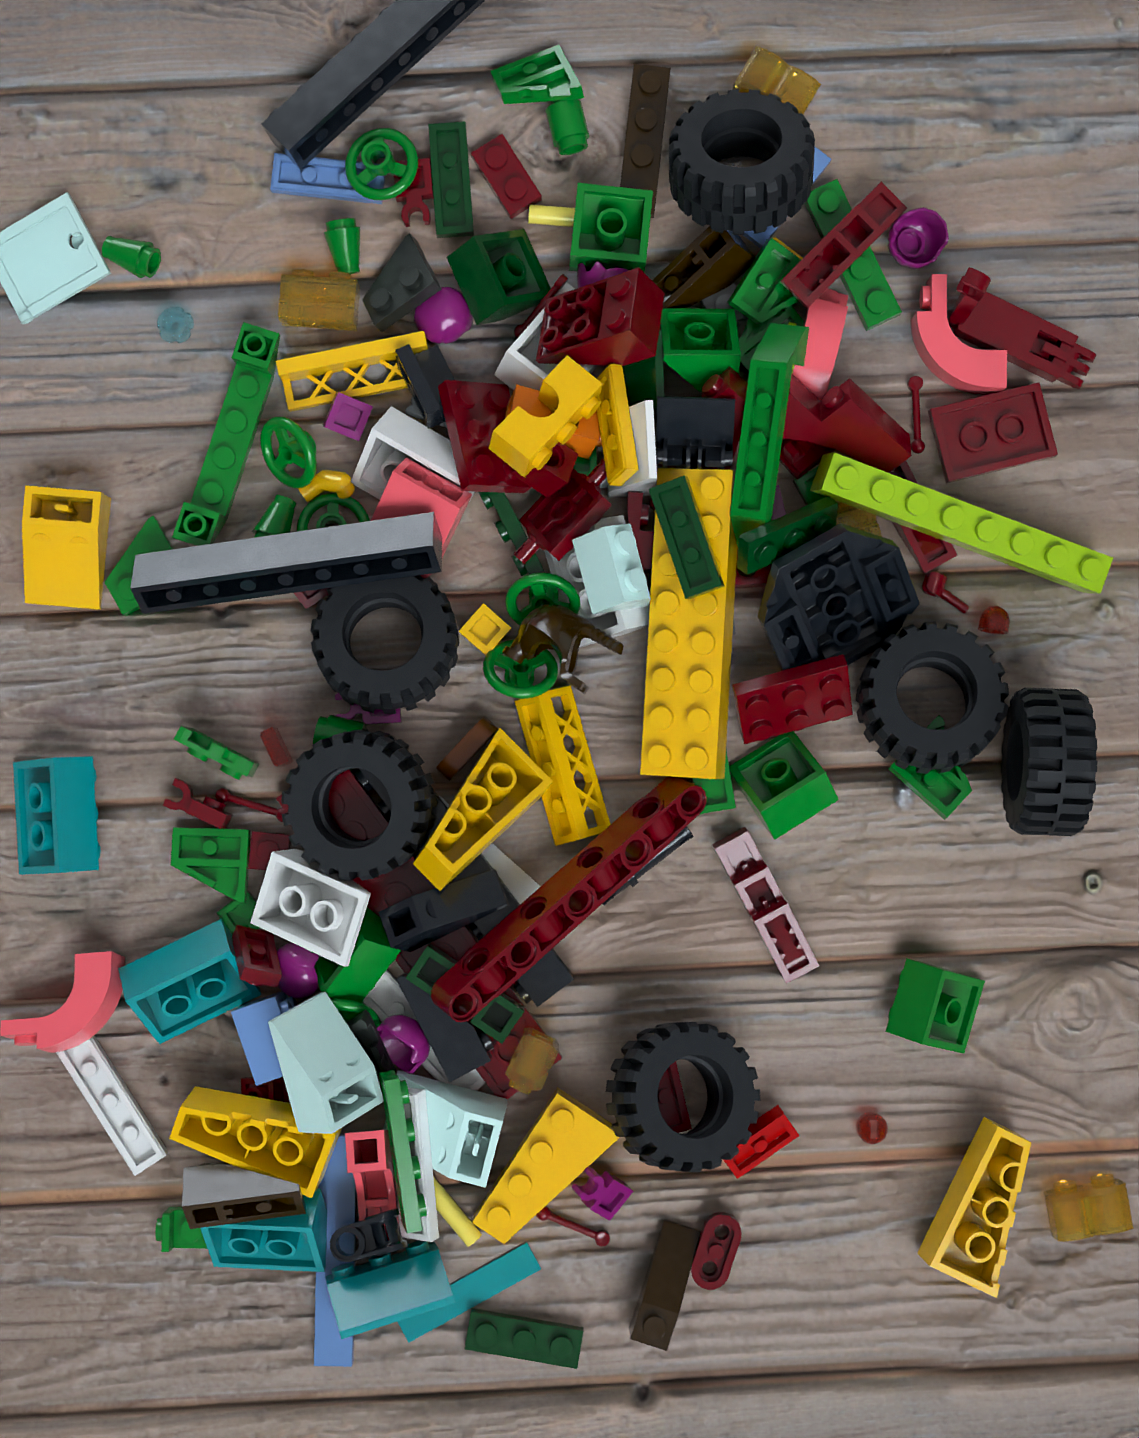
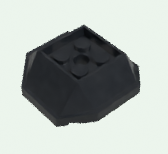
M840 523L773 561L771 570L768 573L767 584L757 617L781 671L842 654L847 665H850L873 652L876 648H879L883 641L892 633L896 635L907 615L912 614L920 602L900 548L893 540Z

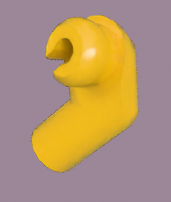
M325 469L315 474L309 485L297 489L308 503L324 491L335 492L339 498L346 499L354 493L355 486L347 473Z

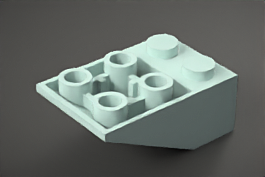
M321 992L268 1021L298 1132L332 1134L384 1102L373 1062L326 992Z
M398 1070L397 1075L400 1081L406 1080L408 1088L425 1089L433 1169L450 1179L486 1188L509 1099ZM385 1120V1124H384L383 1130H385V1129L387 1130L386 1120Z

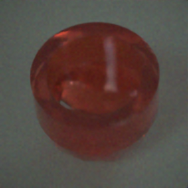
M999 606L988 607L980 615L978 630L990 634H1008L1010 625L1008 613Z
M867 1112L859 1117L856 1123V1131L864 1142L877 1144L885 1139L888 1126L881 1115L875 1112ZM870 1120H877L876 1138H871Z

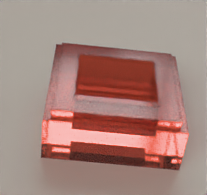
M271 727L260 732V737L274 766L284 767L293 762L278 728Z

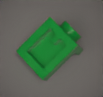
M169 1207L162 1214V1218L157 1219L155 1235L156 1241H161V1252H170L173 1248L207 1249L201 1229L189 1228L182 1207Z

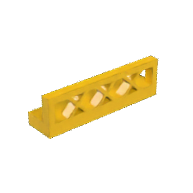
M420 331L277 360L278 374L283 382L289 412L331 404L336 391L326 384L335 372L344 371L354 378L347 390L340 392L354 399L408 388L397 363L395 366H392L388 362L396 360V349L408 344L414 355L428 350L425 332ZM381 364L391 371L384 382L373 385L362 378L370 365ZM362 367L358 374L350 370ZM325 375L321 381H319L315 377ZM395 375H398L402 378L400 380L392 381ZM307 378L317 385L310 398L295 401L291 381ZM359 382H361L362 384H364V385L366 386V387L356 388V386L358 385ZM323 389H324L325 391H327L328 393H330V394H326V395H321V396H319V394L321 393V391H322Z
M571 685L549 690L537 697L514 701L530 758L553 780V783L541 797L555 846L602 833L611 824ZM561 697L565 711L562 718L555 713L551 698ZM566 734L573 739L575 746L573 754L565 749L563 740ZM576 770L583 775L585 781L583 791L575 784L574 775ZM586 807L593 810L597 823L596 827L588 829L584 815Z

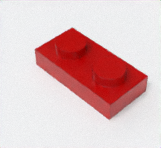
M776 1105L759 1117L756 1124L749 1125L747 1130L752 1135L746 1144H737L736 1147L739 1149V1153L731 1160H724V1162L735 1177L739 1179L799 1137V1134L779 1105Z

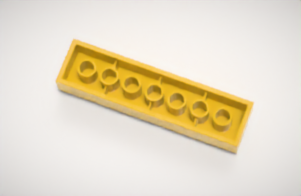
M658 468L657 485L684 475L688 477L725 587L689 600L685 599L655 510L640 775L724 779L738 547L730 518L736 473L734 470Z

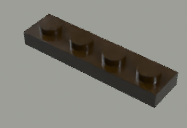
M634 64L620 187L652 190L651 218H654L671 68Z

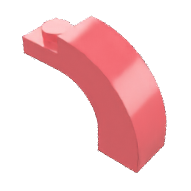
M932 274L926 282V286H921L920 308L926 309V311H916L911 319L912 337L921 359L935 376L955 389L981 395L1004 391L1007 388V350L975 349L964 344L954 335L947 318V274Z
M826 289L806 309L803 326L809 327L805 363L804 366L795 365L792 373L820 401L829 386L848 310V295L838 293L832 289Z
M112 951L75 954L74 984L67 1001L57 1011L44 1017L1 1020L0 1036L13 1039L14 1045H37L36 1049L50 1053L65 1051L86 1042L103 1028L118 1005L123 990L118 969L125 966V957Z
M385 1129L345 1133L347 1173H352L354 1176L359 1221L364 1220L366 1217L398 1208L388 1131ZM384 1224L385 1231H386V1235H387V1239L389 1240L388 1233H387V1229H386V1226H385V1224Z

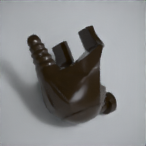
M544 604L532 610L523 619L517 637L510 648L506 646L502 652L517 663L522 664L524 659L527 661L531 660L545 649L555 650L560 660V676L568 684L586 694L589 687L573 676L577 667L581 640L583 638L591 639L620 655L623 651V644L606 634L605 631H600V628L595 627L594 624L569 608L556 604Z

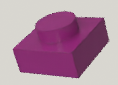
M336 391L323 427L359 441L373 406Z

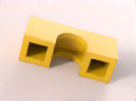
M567 355L543 379L538 399L551 410L552 414L547 417H535L528 414L520 406H517L493 430L489 449L523 477L533 468L540 470L552 456L553 452L551 449L558 442L564 445L572 437L577 429L575 424L582 417L589 419L596 412L601 404L598 397L603 383Z

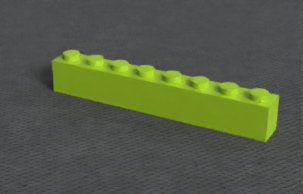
M837 453L822 455L810 491L825 497L829 496L841 503L1082 593L1101 594L1113 557Z

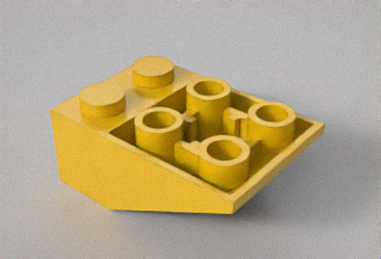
M25 485L22 544L26 604L101 610L111 507L110 497L97 491Z

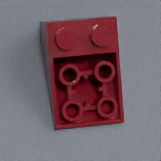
M638 267L546 299L536 361L539 364H559L568 355L579 365L618 364L625 366L656 356L665 293Z

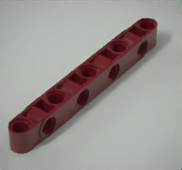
M668 776L645 797L635 802L469 949L461 960L441 976L431 990L433 1003L456 1022L462 1023L472 1019L494 998L505 992L671 843L678 833L704 810L707 800L705 791L700 786L683 777Z

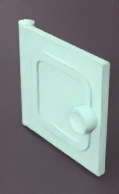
M68 192L0 232V283L21 324L31 322L34 318L111 274ZM71 235L73 236V237H72V246L70 245V236H71Z

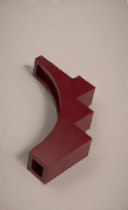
M728 367L720 375L714 374L705 382L702 387V398L735 399L734 443L740 441L748 382L731 367ZM791 375L783 439L808 441L830 447L887 473L912 456L910 434L850 378L839 387L834 386L829 389L820 401L798 379ZM667 466V468H675V467H677V466Z

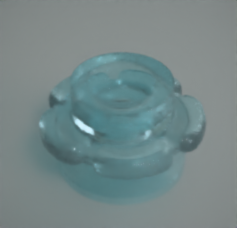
M170 307L164 310L157 319V327L160 329L159 334L168 343H173L174 341L178 343L185 342L191 336L190 330L194 328V320L189 313L184 312L183 308ZM175 322L179 323V327L177 329H174L172 327L173 323Z

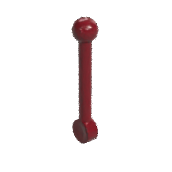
M564 274L557 279L553 287L524 323L514 328L516 338L523 333L544 309L546 299L554 297L566 284L568 278Z
M912 376L907 383L908 389L912 391L914 440L911 443V450L919 454L925 449V443L921 440L919 390L923 386V380L919 376Z
M219 788L215 793L216 799L223 803L230 801L274 815L278 821L283 822L282 814L286 812L282 807L277 809L230 794L226 788Z
M547 1206L536 1214L539 1220H551L595 1239L596 1244L601 1247L608 1245L610 1242V1236L607 1231L599 1230L596 1232L551 1213Z

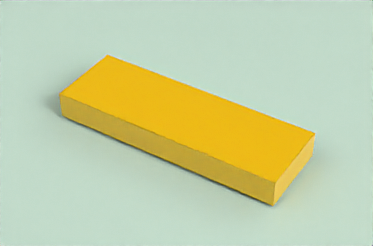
M609 364L596 378L603 383L598 397L601 404L597 409L607 481L611 486H622L639 469L623 367L618 364Z

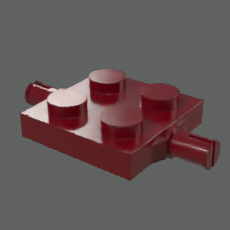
M603 459L588 475L578 473L573 468L567 484L549 498L542 495L519 519V522L526 528L529 538L513 554L523 564H526L539 548L547 550L560 561L567 552L574 548L572 540L584 535L594 524L601 520L604 513L612 506L602 496L601 490L598 487L607 477L605 461Z

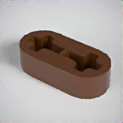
M484 716L445 756L436 769L449 781L452 780L498 731V728Z

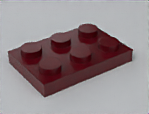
M457 380L443 381L438 386L461 491L525 493L532 487L512 475L513 468L489 449L493 430L505 419L507 405L511 398L508 385Z
M1040 382L931 408L928 411L946 484L1053 458L1058 455Z
M843 654L732 684L740 734L744 744L766 740L773 736L799 731L806 727L828 721H836L853 715L848 665Z

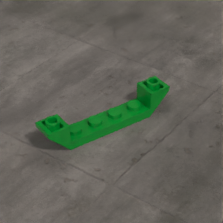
M243 322L232 355L236 366L191 502L183 503L172 536L173 539L195 546L213 544L226 523L274 380L280 341L279 333Z
M770 323L751 358L730 509V518L737 546L739 535L775 520L772 519L792 367L793 365L804 366L809 327Z

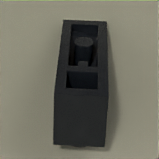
M404 973L396 979L449 1082L491 1061L492 1054L490 1050L494 1049L495 1046L490 1035L481 1029L479 1030L478 1027L470 1023V1020L462 1023L454 1021L433 1003L431 995L406 979L408 973Z

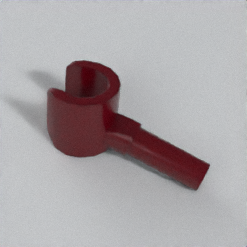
M937 572L926 573L922 584V590L925 594L947 601L963 614L968 611L969 606L944 589L947 581L946 576Z

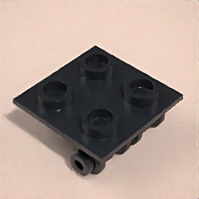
M657 396L656 464H663V468L686 464V469H690V464L697 465V469H701V465H705V467H721L720 470H724L725 466H732L735 399Z

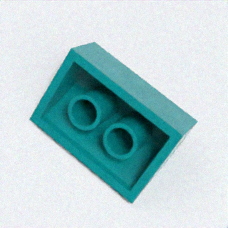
M93 756L54 757L13 762L19 875L99 870L101 850L97 838L99 813L95 801L96 770L93 765Z
M222 919L118 969L126 1003L159 1044L262 995L259 986L240 980L232 934Z
M317 1189L312 1198L302 1195L306 1206V1214L200 1228L213 1266L325 1272L327 1209L321 1189Z
M415 1241L408 1244L406 1251L391 1255V1252L379 1256L373 1255L368 1258V1263L355 1267L353 1263L342 1264L331 1270L332 1274L325 1276L341 1339L455 1303L443 1261L435 1242Z

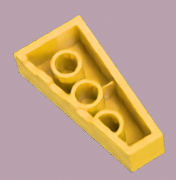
M499 728L475 763L413 862V865L441 891L536 803L553 783V780Z
M195 1086L180 1106L169 1139L233 1166L299 1184L302 1195L312 1198L324 1177L342 1128L332 1134L298 1132L290 1103Z
M557 1087L474 1213L472 1223L505 1244L620 1138L616 1137L611 1127L612 1123Z
M983 1117L917 1252L930 1267L997 1298L1000 1287L998 1278L1001 1265L1004 1266L1008 1251L1005 1249L1009 1229L1014 1224L1016 1215L1014 1206L1017 1193L1021 1192L1031 1147L1030 1141L1018 1133Z

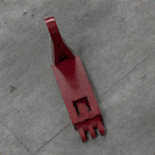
M969 267L956 288L960 295L948 318L949 326L955 329L954 335L984 350H1007L1008 362L1052 383L1058 380L1070 387L1080 389L1084 381L1072 375L1071 372L1087 376L1090 367L1077 360L1080 358L1093 363L1096 354L1076 344L1079 336L986 292L991 279L981 271ZM1050 355L1054 356L1052 362L1048 361Z

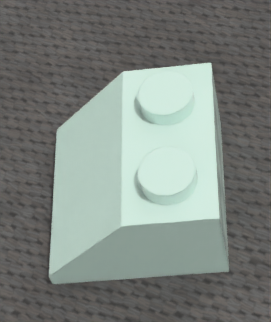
M631 524L604 526L572 540L592 614L649 605L651 597Z

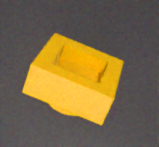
M483 603L463 625L459 633L486 656L490 650L506 637L512 628Z

